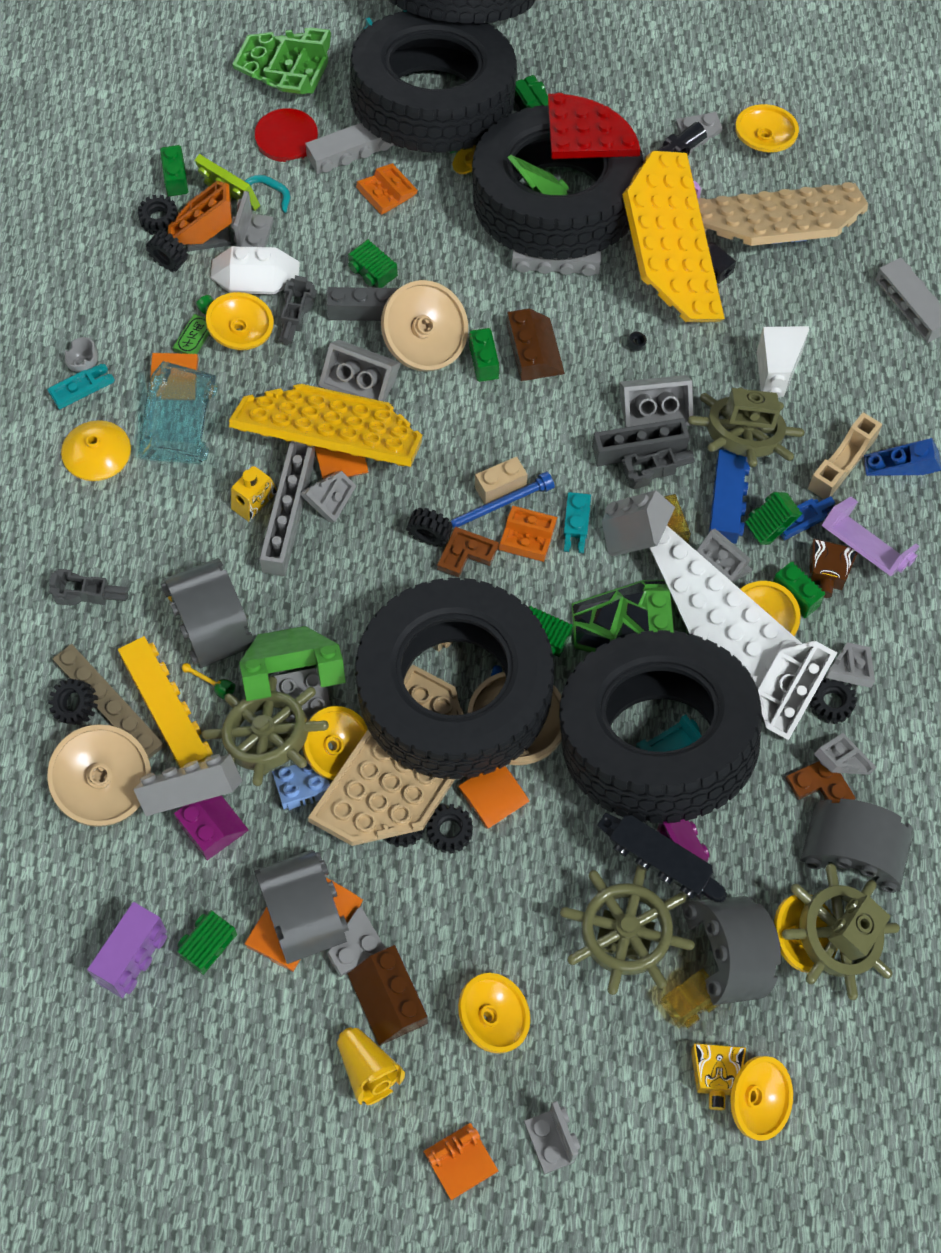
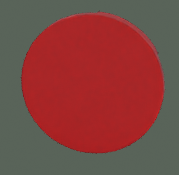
M282 108L269 112L259 120L255 128V141L259 151L269 159L279 162L306 157L305 143L318 139L317 125L312 117L303 111L292 108Z

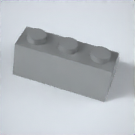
M337 340L329 345L318 386L328 390L385 401L395 383L400 362L342 340Z
M687 375L619 382L620 402L625 427L684 418L686 426H691L688 423V418L694 416L692 380Z
M656 490L608 504L602 519V526L609 555L617 556L657 546L675 506Z

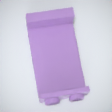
M849 497L832 508L821 526L889 576L898 571L902 573L917 558L918 555L915 552L919 545L914 544L900 554L850 518L849 515L858 503L854 498Z

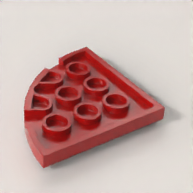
M563 93L548 94L552 159L640 156V145L634 130L623 117L611 108L584 97Z

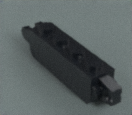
M608 813L602 816L597 826L610 837L614 845L613 849L624 857L627 854L631 855L636 859L635 863L646 871L649 868L653 869L658 873L657 877L668 885L672 882L681 887L679 891L690 899H693L695 896L701 900L703 896H706L717 903L726 900V889L714 880L715 875L711 864L632 815L624 816L623 819Z

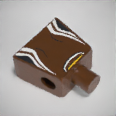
M813 539L809 551V578L819 585L822 591H825L824 598L832 597L833 589H843L858 552L848 546Z

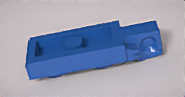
M830 496L820 502L817 499L813 500L811 498L798 505L797 507L802 512V515L780 535L785 541L824 521L828 516L827 513L836 504L833 498Z

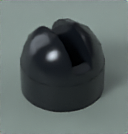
M633 332L628 338L627 345L632 351H641L647 343V338L641 332Z

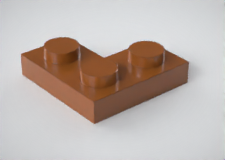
M455 527L437 564V570L460 577L468 558L490 566L499 548V542Z
M820 761L786 776V780L798 800L818 790L821 791L826 800H832V803H839L840 799H856L841 773L830 772Z

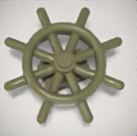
M739 387L732 388L729 397L718 401L707 393L700 395V400L711 407L709 416H690L688 423L690 425L707 427L710 436L714 440L708 445V451L715 452L722 447L731 453L747 457L750 467L757 465V457L768 456L774 452L787 461L793 460L794 454L782 446L784 437H802L805 432L802 428L786 426L783 417L780 415L784 404L779 402L777 393L747 390ZM720 416H724V417L727 418L728 420H726V419H719V417H720ZM765 433H767V434H774V436L769 437V436L766 435Z
M270 676L268 679L271 697L246 701L245 698L239 701L233 694H226L225 702L233 709L227 715L223 727L219 729H206L202 732V737L206 740L222 738L223 745L227 753L231 754L233 761L243 768L254 770L252 783L255 786L262 785L264 775L289 760L299 768H304L307 765V761L298 752L303 747L308 732L325 731L329 727L328 722L324 720L308 722L302 705L316 694L315 688L308 687L299 696L293 698L288 694L276 692L277 679L274 676ZM274 707L282 708L281 711L272 717ZM263 709L262 715L256 716L254 714L255 712ZM293 714L295 716V723H288L286 719ZM244 720L251 724V726L240 727ZM249 736L240 745L236 746V737Z
M828 864L826 866L828 888L820 890L811 896L799 884L791 886V892L805 905L801 912L799 928L785 929L782 932V937L785 940L801 939L807 955L814 963L806 976L808 984H814L822 971L833 976L844 977L848 998L856 1000L858 998L855 975L864 973L873 967L884 978L889 979L892 977V970L879 958L884 947V934L897 933L900 930V926L897 923H887L891 916L870 897L877 886L874 880L867 881L861 892L849 886L839 885L836 866ZM829 899H831L833 915L822 906ZM842 900L848 902L845 906V914L843 910ZM817 916L827 924V927H816ZM819 938H828L829 940L824 949ZM837 948L840 950L842 963L832 958ZM860 958L859 961L853 964L852 960Z
M639 866L636 867L633 884L622 883L609 887L606 886L596 870L590 871L589 878L598 894L590 901L585 912L568 907H563L560 910L562 917L582 922V938L585 947L569 955L567 958L568 963L575 965L591 956L597 964L611 972L607 988L608 993L611 995H615L618 992L622 975H636L648 971L658 988H665L667 981L657 967V964L664 958L669 946L685 950H693L695 947L694 941L673 935V923L669 911L684 903L686 896L678 893L663 902L653 891L643 887L646 870ZM629 898L625 914L615 899ZM639 901L651 908L636 917ZM606 904L609 910L604 909L603 916L596 915L599 909ZM658 918L661 932L654 930L655 922H652V920ZM593 925L600 927L597 940L594 936ZM651 941L659 942L656 949L649 954ZM616 952L615 958L607 954H614ZM627 957L635 961H625V959Z

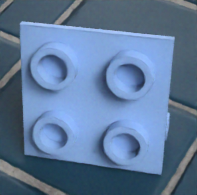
M308 762L304 768H299L295 764L272 771L283 809L289 808V810H292L293 808L300 807L301 800L303 805L306 806L305 799L307 798L310 799L311 804L313 803L312 797L315 798V801H319L330 786L328 779L317 774Z

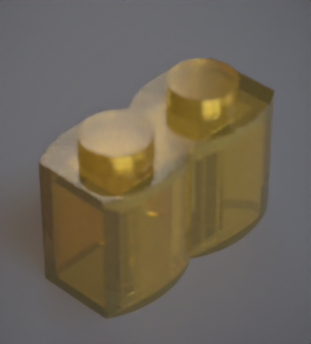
M701 969L681 985L674 988L660 1001L662 1007L679 1029L684 1025L687 1028L692 1027L700 1020L699 1014L705 1010L710 1013L720 1006L712 1004L705 979L710 976L704 969Z

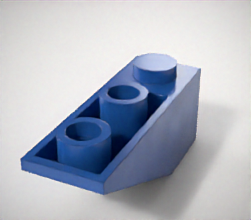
M932 438L864 455L866 476L926 475L941 471L939 450Z

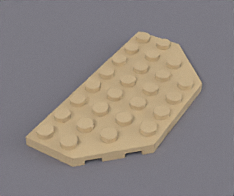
M850 182L843 183L842 185H823L815 188L802 187L797 190L782 189L778 192L762 191L758 194H739L732 197L698 198L705 232L711 229L717 231L718 236L730 240L734 239V237L744 239L743 244L750 246L836 237L842 233V228L845 226L849 227L857 220L859 214H864L868 209V202L856 183Z
M412 664L404 679V685L409 694L420 705L433 712L445 715H463L455 686ZM367 730L309 815L308 822L351 846L424 829L455 779H450V777H445V779L436 778L432 774L427 776L416 772V769L411 770L403 766L401 761L397 762L390 757L387 751L385 752L378 745L369 730Z

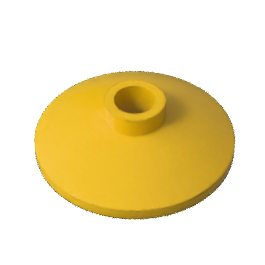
M476 145L469 149H460L457 152L452 164L456 173L467 174L472 172V161Z

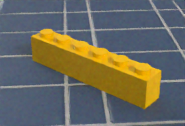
M145 636L118 648L123 663L179 768H183L184 765L195 760L198 763L204 762L213 755L208 742L202 743L199 737L202 732L197 722L191 723L188 717L191 714L185 701L180 702L177 696L180 695V691L174 681L170 683L166 677L170 673L165 663L158 662L156 656L159 653L154 643L149 644Z

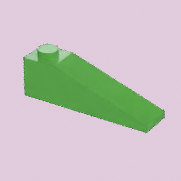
M513 155L507 157L531 190L547 195H569L567 193L569 187L562 179L558 181L553 174Z

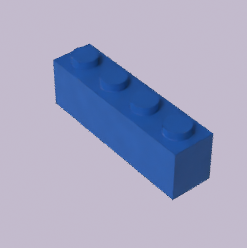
M719 449L709 532L716 529L729 541L736 544L738 536H743L745 523L740 521L741 516H745L746 502H742L743 496H747L748 482H744L745 476H749L750 466L746 462L747 457Z

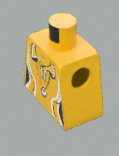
M255 466L245 470L242 477L231 488V509L249 522L277 493V488L272 479Z
M707 1044L693 1045L691 1055L697 1093L709 1094V1109L725 1110L726 1095H731L734 1079L744 1064L746 1048Z

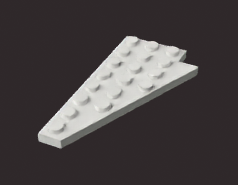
M666 526L658 545L650 547L651 553L670 590V594L689 635L693 634L703 637V640L708 639L717 643L718 647L722 646L728 650L731 656L734 655L742 662V666L747 668L751 678L753 677L757 689L779 650L802 644L668 526Z

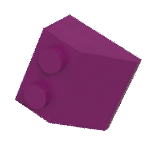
M222 795L185 805L174 813L178 824L207 861L249 831Z
M683 819L676 823L663 821V823L658 824L657 831L708 862V849L704 843L700 844L696 836L698 831L693 821L689 822V820L685 821Z

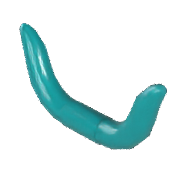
M259 174L244 180L250 185L264 183L279 191L283 195L282 210L285 213L287 212L291 196L290 191L285 185L271 177Z

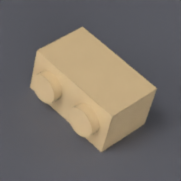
M516 456L475 474V489L483 503L487 504L527 486L528 474Z

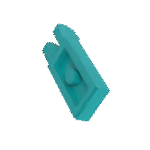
M100 364L91 369L83 370L49 387L47 390L60 410L100 390V388L102 389L114 383L115 378L112 374L102 376L107 373L108 368L105 364Z
M568 492L564 527L565 552H569V549H571L570 539L575 537L580 538L578 553H584L585 539H587L591 494Z

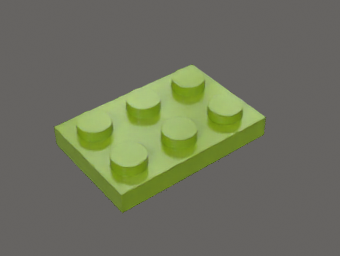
M201 154L196 157L194 161L199 168L198 172L204 177V183L207 186H211L217 180L229 184L230 198L233 197L238 202V199H242L244 191H247L250 196L251 209L256 211L260 207V203L250 184Z

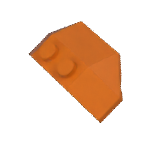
M217 180L189 201L180 211L175 222L172 221L168 225V234H172L174 239H179L178 242L183 245L203 244L232 223L229 184Z

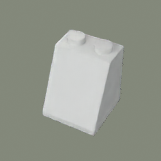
M809 326L763 327L757 348L761 391L777 393L778 398L784 397L802 355Z

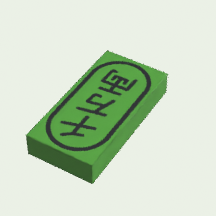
M196 314L192 316L173 346L174 352L180 354H197L210 334L206 327V318Z

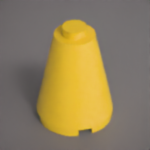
M349 1027L339 1034L337 1045L355 1098L360 1105H362V1101L366 1105L379 1102L393 1092L392 1089H389L396 1082L398 1085L402 1083L405 1077L402 1067L359 1028Z

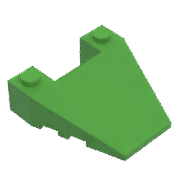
M307 626L258 634L239 662L246 701L271 697L269 673L306 666H316L321 687L346 683L339 644Z

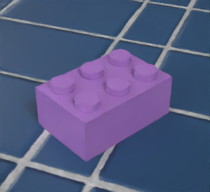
M133 902L87 969L95 982L122 999L126 993L130 994L137 984L136 978L141 970L146 971L152 962L151 955L155 949H160L167 939V930L161 918Z

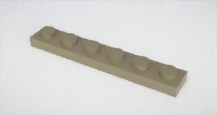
M70 644L52 658L54 663L69 679L84 681L90 684L91 688L95 689L96 692L93 695L98 696V700L94 701L95 704H98L96 709L112 726L128 732L137 739L144 748L148 759L164 747V743L73 644Z

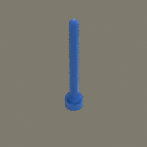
M548 471L539 474L535 482L451 520L453 528L460 527L538 490L540 492H547L554 489V481Z

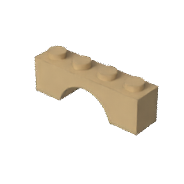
M863 412L851 426L845 439L832 457L828 460L825 459L813 474L808 490L822 499L832 496L875 442L882 423Z

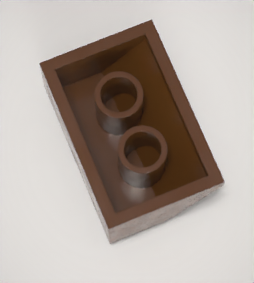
M530 308L507 312V330L520 381L565 374L550 318Z
M395 945L369 956L347 973L379 1046L428 1024V1016Z

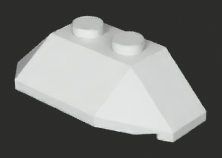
M232 246L212 259L211 279L229 293L276 294L284 290L287 280L294 279L295 275L299 276L300 262L274 247Z
M817 641L779 650L758 688L762 716L767 729L787 740L790 739L837 652Z

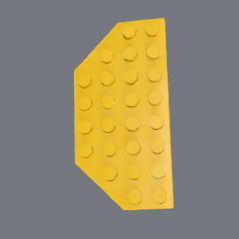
M652 151L646 156L642 167L638 169L632 178L631 184L622 194L641 280L647 285L651 284L658 291L657 295L669 307L673 305L681 313L680 317L685 322H720L725 317L687 153Z
M305 384L293 385V389L283 391L281 388L266 391L264 396L256 398L253 395L244 396L229 419V427L239 431H249L266 437L281 438L285 441L299 442L307 446L322 447L330 451L345 452L353 456H363L376 461L395 463L398 466L411 467L421 446L423 436L418 430L413 431L410 428V422L401 414L397 415L393 411L394 407L389 402Z

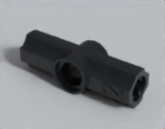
M695 122L680 134L668 136L663 146L657 151L687 153L688 156L693 147L707 138V132L701 123Z

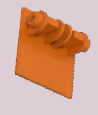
M471 1123L423 1151L450 1200L455 1199L499 1172L480 1140L476 1128H473Z

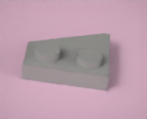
M717 112L676 119L679 134L695 122L701 123L707 132V138L693 147L690 153L700 144L704 145L710 138L722 132Z
M336 471L305 489L300 495L327 521L332 523L336 522L356 485L342 471Z
M847 642L834 664L830 667L826 678L872 688L875 677L870 647Z
M844 733L824 744L814 753L820 763L832 773L870 775L877 768Z
M362 907L356 910L347 924L349 931L344 932L347 942L330 948L327 953L339 977L349 973L369 956L386 949Z

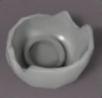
M86 337L74 339L71 342V349L69 351L65 350L66 366L74 372L93 368L97 364L99 356L95 343Z

